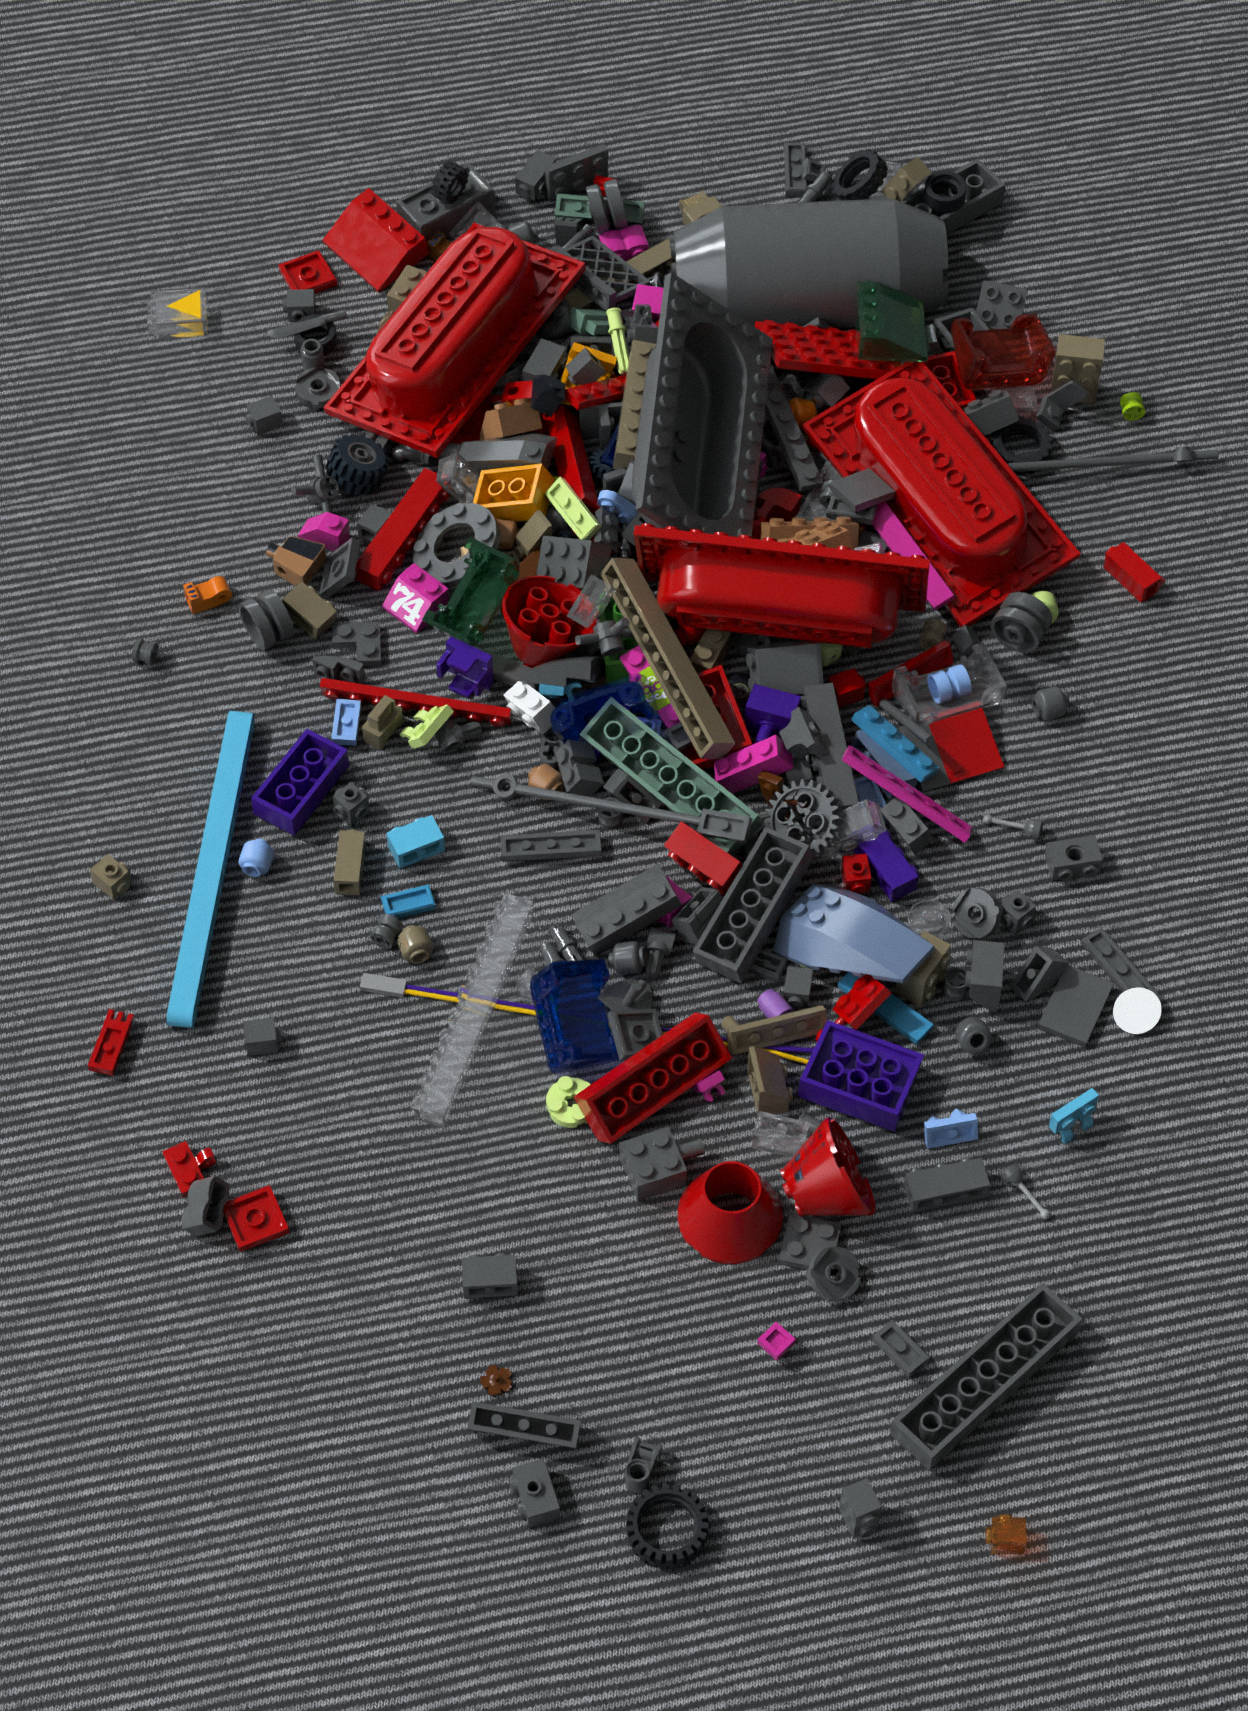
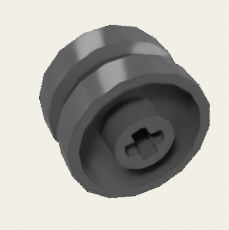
M616 179L605 181L604 189L606 196L603 197L597 184L586 186L589 199L587 203L598 234L610 230L608 217H612L616 229L628 227Z
M272 589L259 593L257 601L249 598L239 604L242 622L249 636L260 650L264 651L274 646L276 639L284 641L294 635L293 624L287 609Z
M1014 592L1004 599L1000 610L991 621V630L997 640L1007 648L1023 653L1033 652L1039 646L1043 635L1052 624L1053 617L1050 609L1037 597L1027 593Z

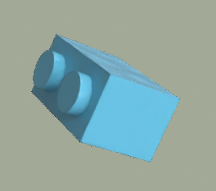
M432 815L418 818L410 824L395 827L386 833L388 848L399 869L445 851L444 836Z

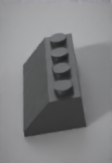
M658 863L574 912L572 916L587 946L597 956L682 906V903Z

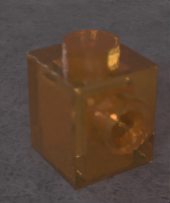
M1009 1514L992 1517L990 1527H985V1544H990L991 1554L1024 1555L1027 1545L1026 1518L1013 1517Z

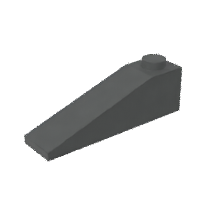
M529 434L462 442L455 462L459 465L483 469L543 464L548 470L557 443V437Z

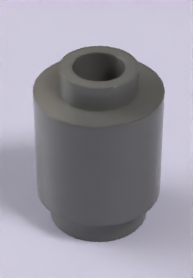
M316 339L304 341L300 349L303 368L306 370L317 367V370H321L325 365L323 346Z

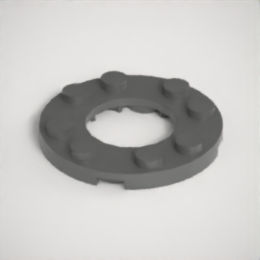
M457 503L440 513L434 514L431 520L424 526L413 547V563L447 588L464 584L479 575L488 566L487 560L492 553L497 552L501 535L499 523L493 514L482 505ZM457 526H469L475 532V541L466 555L452 562H442L437 558L436 547L443 541L445 533L448 534L450 529Z

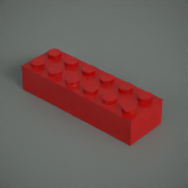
M695 1012L574 1096V1099L596 1139L611 1144L728 1062L732 1057L710 1016Z

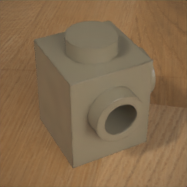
M108 854L90 869L93 884L113 900L120 894H124L132 884L129 874L130 869L123 862L118 863Z

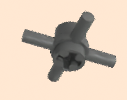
M322 455L313 456L316 478L307 486H292L291 494L293 496L305 495L311 504H321L322 513H332L330 502L338 494L353 493H347L342 488L339 489L335 478L325 476Z
M624 617L617 623L615 620H609L597 624L593 627L594 633L578 635L575 637V642L577 645L590 644L586 648L587 653L593 655L600 649L601 655L607 657L623 651L625 648L622 639L633 638L634 635L630 628L625 629L629 626L630 621Z

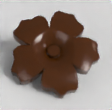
M495 1364L489 1365L485 1371L486 1376H480L479 1383L484 1389H488V1395L494 1397L501 1395V1391L508 1393L512 1389L510 1380L512 1373L509 1368L505 1369L502 1367L498 1372Z

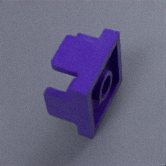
M450 636L446 642V651L436 664L437 677L442 679L447 671L455 674V678L449 684V690L467 699L473 693L476 696H480L484 689L490 690L494 684L492 655Z

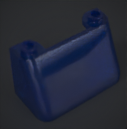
M632 674L561 700L550 716L553 732L563 743L568 739L579 741L580 733L587 726L586 718L595 716L610 697L622 706H631L634 714L638 712L643 713L649 721L659 718L660 714L650 681L643 674Z
M605 959L552 962L531 978V996L547 1064L552 1073H563L619 1061L604 1004L597 999L601 994V989L605 987L610 977Z

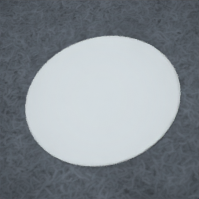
M1131 988L1126 990L1117 998L1114 1004L1113 1016L1115 1022L1122 1030L1128 1033L1141 1034L1147 1032L1160 1019L1161 1003L1158 997L1148 989Z

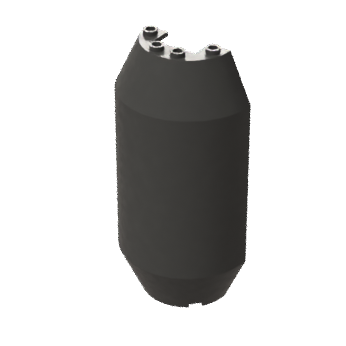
M893 198L721 206L674 231V235H670L671 257L676 259V263H671L672 273L753 326H755L756 321L764 322V320H772L778 324L791 322L798 326H804L817 317L833 328L892 326L906 322L911 304L920 306V315L948 303V247L943 218Z

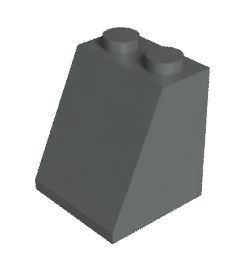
M792 640L748 647L746 663L750 668V678L748 680L750 691H752L754 684L791 694H803L804 686L824 684L820 643Z

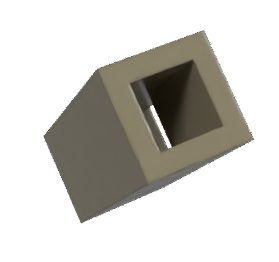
M353 829L348 831L340 830L334 873L335 894L360 895L366 850L365 832Z

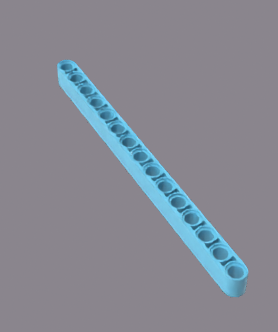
M229 711L168 1005L167 1026L194 1028L254 730V713Z

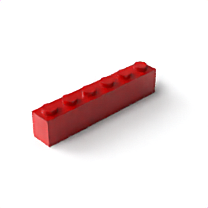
M423 469L356 562L355 570L357 573L355 581L378 591L382 589L384 584L390 582L394 570L402 565L406 553L413 549L416 539L424 526L431 520L434 514L438 513L443 501L446 502L450 497L449 478L429 469Z

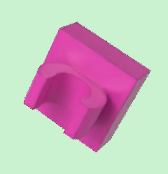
M720 1070L713 1071L693 1085L692 1088L695 1093L703 1092L704 1099L707 1102L713 1101L711 1096L713 1088L717 1091L718 1095L725 1094L723 1086L718 1084L725 1079Z
M777 1322L757 1339V1344L776 1361L796 1343V1339Z

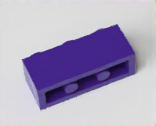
M878 822L852 835L851 849L856 855L867 854L871 876L891 902L917 890L919 878L917 869L913 865L910 866L905 859L902 849L895 846L889 832L883 829Z

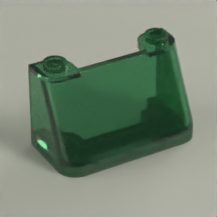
M469 537L464 548L469 550V559L465 558L464 560L469 565L467 571L448 604L444 606L439 603L437 607L439 610L436 612L427 610L422 620L448 637L451 636L470 646H475L482 641L487 628L502 604L508 587L519 577L520 565L512 557Z

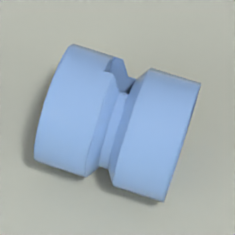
M962 664L948 668L946 673L941 670L929 674L927 677L930 694L937 704L952 700L953 696L958 698L971 694V681Z

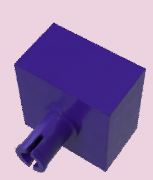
M754 684L745 708V726L749 736L756 737L754 744L774 735L782 739L779 732L790 723L791 712L800 707L801 696Z

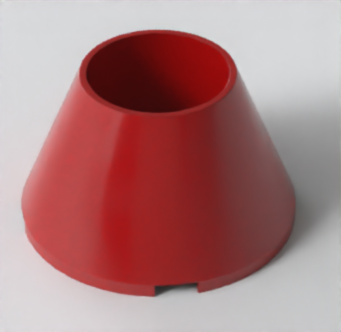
M727 1161L707 1170L686 1187L679 1201L677 1219L684 1240L688 1245H691L700 1252L702 1257L717 1263L740 1264L760 1257L766 1249L776 1242L782 1229L783 1208L777 1192L761 1175L744 1163ZM736 1193L747 1198L752 1204L743 1210L725 1211L713 1205L711 1200L720 1194Z

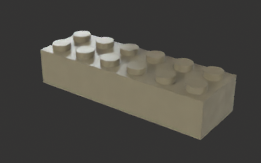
M632 341L613 469L625 467L627 471L630 462L635 459L646 364L652 348L656 346L654 343Z

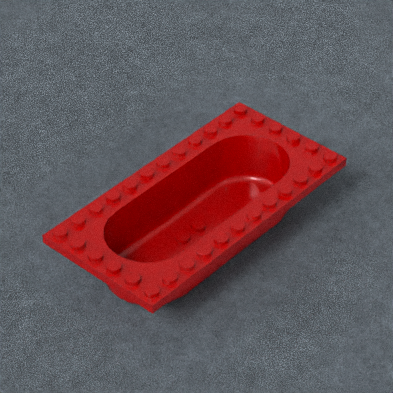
M473 222L466 233L462 234L447 247L376 334L366 352V356L323 407L325 414L438 458L586 270L585 262L526 242L517 234L507 229L485 227Z
M918 355L802 424L803 430L842 478L870 468L895 490V498L885 502L926 558L930 559L931 565L954 594L955 599L945 604L944 607L961 628L964 625L970 626L1000 608L1004 599L1010 593H1024L1080 558L1081 552L1072 544Z
M648 523L641 524V526L635 525L633 535L639 569L645 580L659 582L657 603L665 614L678 620L679 626L871 648L872 643H879L894 634L898 624L899 610L922 613L926 611L930 559H925L922 555L906 557L901 556L897 552L880 554L872 549L854 551L846 546L828 548L825 544L814 543L811 546L802 545V542L795 540L785 543L778 542L777 539L769 537L763 538V540L753 539L749 535L733 537L724 532L707 534L699 529H691L689 532L681 531L674 526H667L663 529L656 528L655 525Z

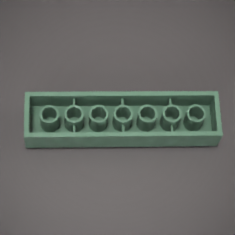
M612 697L609 698L580 733V736L620 770L631 776L645 790L673 812L701 816L703 809L751 817L753 820L748 840L763 823L758 814ZM689 825L694 830H698V826ZM703 836L732 857H735L746 844Z

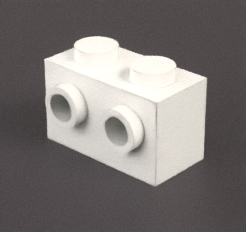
M518 681L503 695L508 702L506 707L511 708L512 714L521 717L528 727H534L541 734H544L560 719L551 702L525 682Z

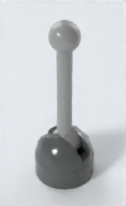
M991 815L983 817L985 824L995 823L1024 829L1025 834L1032 839L1039 840L1041 837L1043 820L1030 819L1025 824L995 819Z
M1016 1163L1008 1167L1000 1176L1002 1180L1009 1186H1019L1039 1210L1040 1217L1044 1220L1048 1219L1050 1211L1044 1209L1022 1183L1024 1173Z

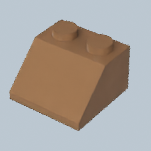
M527 398L515 400L514 405L509 407L508 402L494 405L495 410L486 411L480 440L500 438L542 429L539 411L531 408V402H528Z

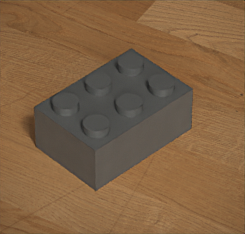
M543 536L536 576L555 577L556 582L567 586L570 583L580 590L604 593L605 582L600 573L609 562L612 545L590 540Z

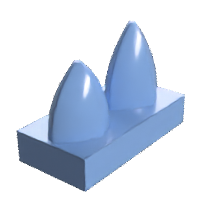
M955 1108L949 1118L939 1119L931 1116L927 1122H924L927 1149L978 1140V1119L976 1114H966Z

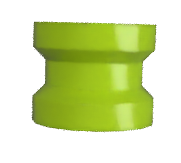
M1129 392L1120 398L1124 419L1135 421L1145 415V407L1142 404L1143 398L1140 393Z

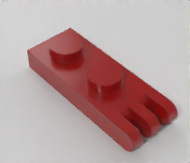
M108 1010L88 1063L89 1071L114 1076L132 1028L135 1014L129 1013L126 1021H124L125 1012L119 1011L116 1019H114L115 1010Z

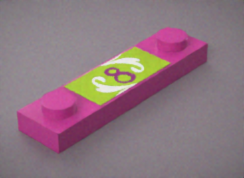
M638 645L620 656L619 659L665 727L668 729L680 723L640 646Z

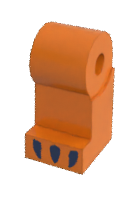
M223 576L213 577L209 581L193 585L192 582L183 585L185 599L193 615L217 607L229 601L232 597V592Z

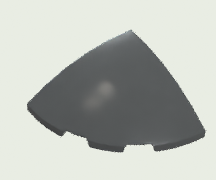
M595 656L556 659L522 673L518 681L564 687L571 680L595 683L604 671V661L600 657Z

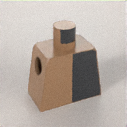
M290 536L282 546L270 543L266 550V555L273 558L274 572L294 586H297L301 581L308 586L324 564L326 550L324 544Z

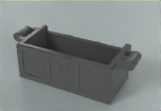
M470 163L463 166V168L468 170L469 174L467 178L468 183L465 184L466 188L453 204L447 205L432 196L431 186L433 183L396 201L397 213L425 237L427 247L432 246L430 241L436 244L471 226L473 222L477 223L495 213V203L499 198L494 193V189Z

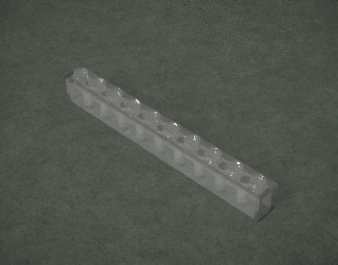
M504 893L502 900L496 902L493 922L489 921L485 929L484 943L480 942L477 947L475 964L471 963L468 968V981L466 985L460 987L457 1007L453 1006L449 1014V1026L447 1029L443 1028L439 1038L440 1047L438 1051H433L430 1059V1065L432 1066L429 1073L425 1072L422 1077L420 1094H415L411 1109H414L415 1120L445 1128L533 917L534 904L531 900Z

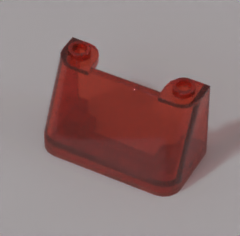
M1036 313L1017 316L1009 329L973 331L974 325L970 319H954L951 326V335L960 377L966 389L978 390L1032 386L1041 383L1046 378L1056 354V349Z

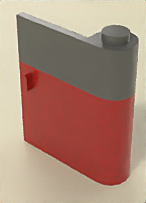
M979 703L917 721L918 725L934 736L935 741L931 745L926 744L905 726L896 728L940 767L934 776L922 783L918 780L922 793L1004 768L985 713Z

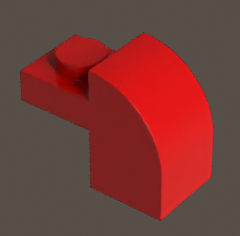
M785 488L767 489L758 496L757 509L754 514L763 516L767 522H770L771 518L784 519V522H791L792 518H795L801 510L802 495Z

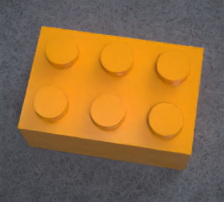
M543 464L481 470L473 503L487 508L496 519L515 522L526 521L538 510L546 517L549 499L544 493L554 484L555 479Z

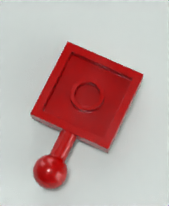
M865 974L856 980L854 987L846 995L841 996L837 1000L836 1006L832 1009L839 1016L835 1023L843 1026L849 1024L853 1029L857 1030L889 997L891 992L876 979H873L871 975ZM823 1029L819 1030L816 1034V1042L818 1041Z

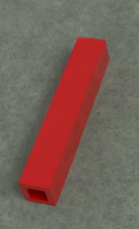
M561 405L552 417L547 416L545 418L549 436L557 437L553 453L559 477L567 481L589 511L594 514L600 507L597 504L598 499L578 418Z

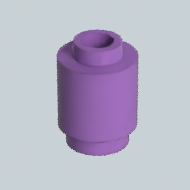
M773 989L763 992L757 1000L759 1009L767 1018L794 1012L782 995Z

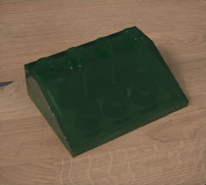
M857 281L855 318L858 360L927 362L923 302L880 282Z

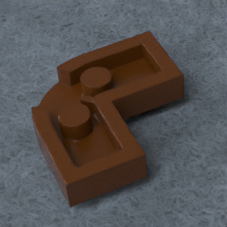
M762 770L757 776L765 801L773 808L769 800L777 801L778 798L775 792L783 794V785L785 784L782 777ZM795 799L785 801L789 805L794 806L796 811H798L796 805L804 808L809 807L808 802L803 804ZM790 811L787 812L786 815H785V817L788 818V819H789L790 816H791V812H790Z

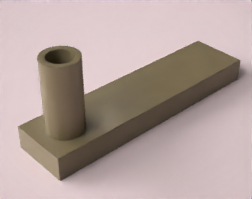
M820 1005L742 1025L732 1016H727L722 1020L721 1027L728 1035V1051L735 1055L748 1052L749 1047L753 1046L764 1048L816 1035L819 1030L824 1028L827 1016L826 1009Z

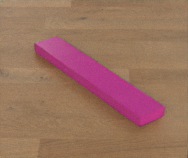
M882 502L878 504L872 526L890 551L897 552L901 556L906 557L922 555L927 559L887 503ZM930 563L927 601L933 610L936 611L955 598L954 594Z
M848 746L842 758L843 762L963 842L968 840L972 830L971 825L853 746Z

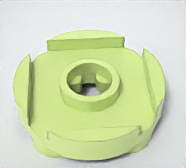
M563 1076L559 1078L557 1083L551 1086L546 1096V1106L550 1117L556 1124L566 1128H575L578 1124L588 1123L579 1106L573 1104L572 1107H569L567 1100L574 1098L575 1095L590 1086V1083L580 1078Z

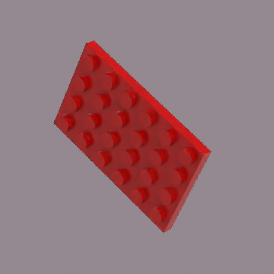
M772 320L755 322L754 327L773 338L771 358L778 368L878 379L902 365L884 337L876 332L863 334L857 330L846 332L833 327L828 329H821L814 325L803 327L791 322L778 324Z

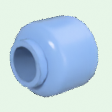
M263 839L251 840L244 844L238 863L246 875L259 877L268 873L274 858V851L269 846V843Z

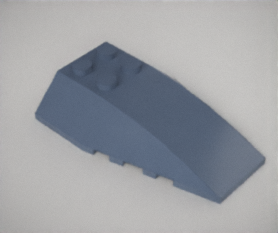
M812 884L781 916L773 948L774 954L813 970H820L822 967L829 968L830 972L840 973L841 970L852 972L853 976L862 977L864 974L872 975L873 979L904 983L935 950L934 945L873 899L837 885Z

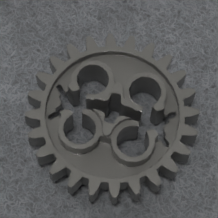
M801 779L800 785L792 781L791 788L783 785V794L775 792L778 798L777 801L769 800L773 808L765 810L771 815L770 818L764 819V822L770 824L768 828L793 839H796V835L799 832L810 835L809 829H811L813 834L818 835L822 839L812 841L802 836L799 841L810 845L813 859L816 856L815 852L824 855V846L832 848L829 840L838 839L834 835V831L842 830V828L836 825L837 822L843 820L842 817L837 816V813L842 811V808L834 806L839 799L831 797L833 791L826 789V786L821 783L817 785V782L814 780H810L808 784V781ZM811 798V804L807 808L796 805L798 811L795 810L794 806L785 802L786 800L795 799L805 804L806 800ZM790 811L791 816L785 821V815ZM822 818V825L816 829L817 821Z

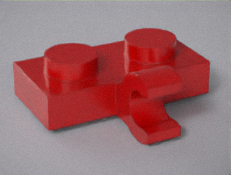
M186 1141L162 1151L183 1198L188 1196L189 1188L194 1181L204 1179L200 1170L216 1164L210 1147L200 1151L194 1157Z

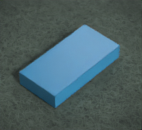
M429 884L381 896L385 914H390L398 919L436 909Z

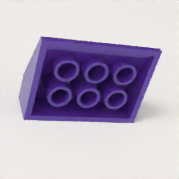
M827 1020L800 1078L798 1097L895 1132L908 1102L924 1054Z

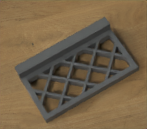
M594 236L588 237L565 249L560 246L552 249L554 252L585 262L586 266H595V270L586 268L574 286L605 311L615 308L617 302L635 294L637 284L628 283V280L638 281L640 285L650 286V280ZM590 245H593V246L596 247L598 250L585 249V248L588 247V246H590ZM571 254L581 255V257L574 258ZM583 256H594L596 260L584 259ZM599 257L609 258L612 261L599 260ZM598 267L611 268V271L597 269ZM613 269H623L626 273L613 272ZM599 277L609 278V281H603ZM612 278L624 279L625 283L612 282ZM614 289H623V291L616 294Z

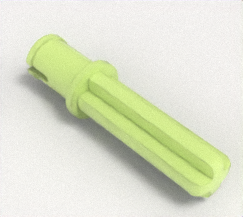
M611 308L606 311L610 327L608 333L612 336L618 372L620 375L627 374L629 360L625 338L626 327L623 326L621 309Z

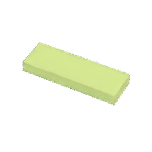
M559 477L544 493L579 539L590 540L602 527L564 478Z

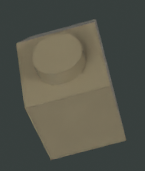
M540 510L532 515L516 535L515 551L520 560H524L535 549L541 547L543 536H552V525Z

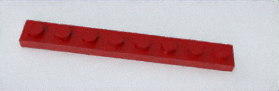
M321 678L319 686L325 697L334 700L341 697L348 700H361V703L363 701L372 702L376 706L383 696L386 695L395 700V705L401 707L402 711L415 709L427 712L435 706L439 708L448 704L454 711L449 717L450 719L464 717L470 722L488 721L490 724L499 727L505 724L511 725L513 718L511 708L327 678Z

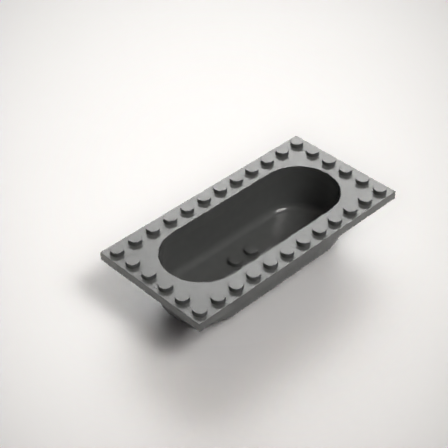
M672 272L665 276L657 343L652 348L646 364L632 474L635 510L646 523L655 525L656 528L665 529L667 526H674L681 531L690 532L691 529H699L707 534L724 532L733 537H739V535L752 536L773 338Z

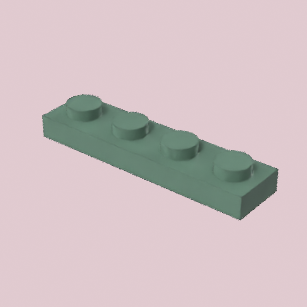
M557 194L555 217L584 218V220L592 221L587 203L589 201L588 196ZM622 200L627 223L642 226L645 202ZM608 217L609 223H613L612 217Z

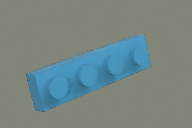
M868 705L854 713L851 720L921 783L937 773L940 767L872 706Z

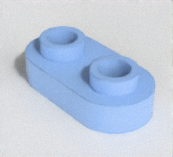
M603 490L599 493L597 504L600 508L603 507L608 512L613 513L620 523L630 524L638 514L635 510L636 506L618 493L610 490Z

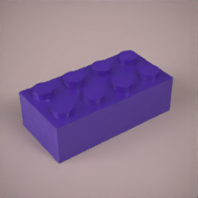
M306 728L252 796L253 814L295 836L349 767L348 750Z

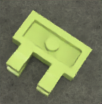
M448 704L439 708L435 706L429 712L420 710L413 718L424 723H420L414 729L412 727H405L399 735L402 738H409L408 743L414 749L424 746L454 711Z

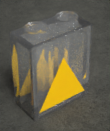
M205 287L151 290V299L147 300V309L151 316L147 317L148 330H153L154 339L208 336Z

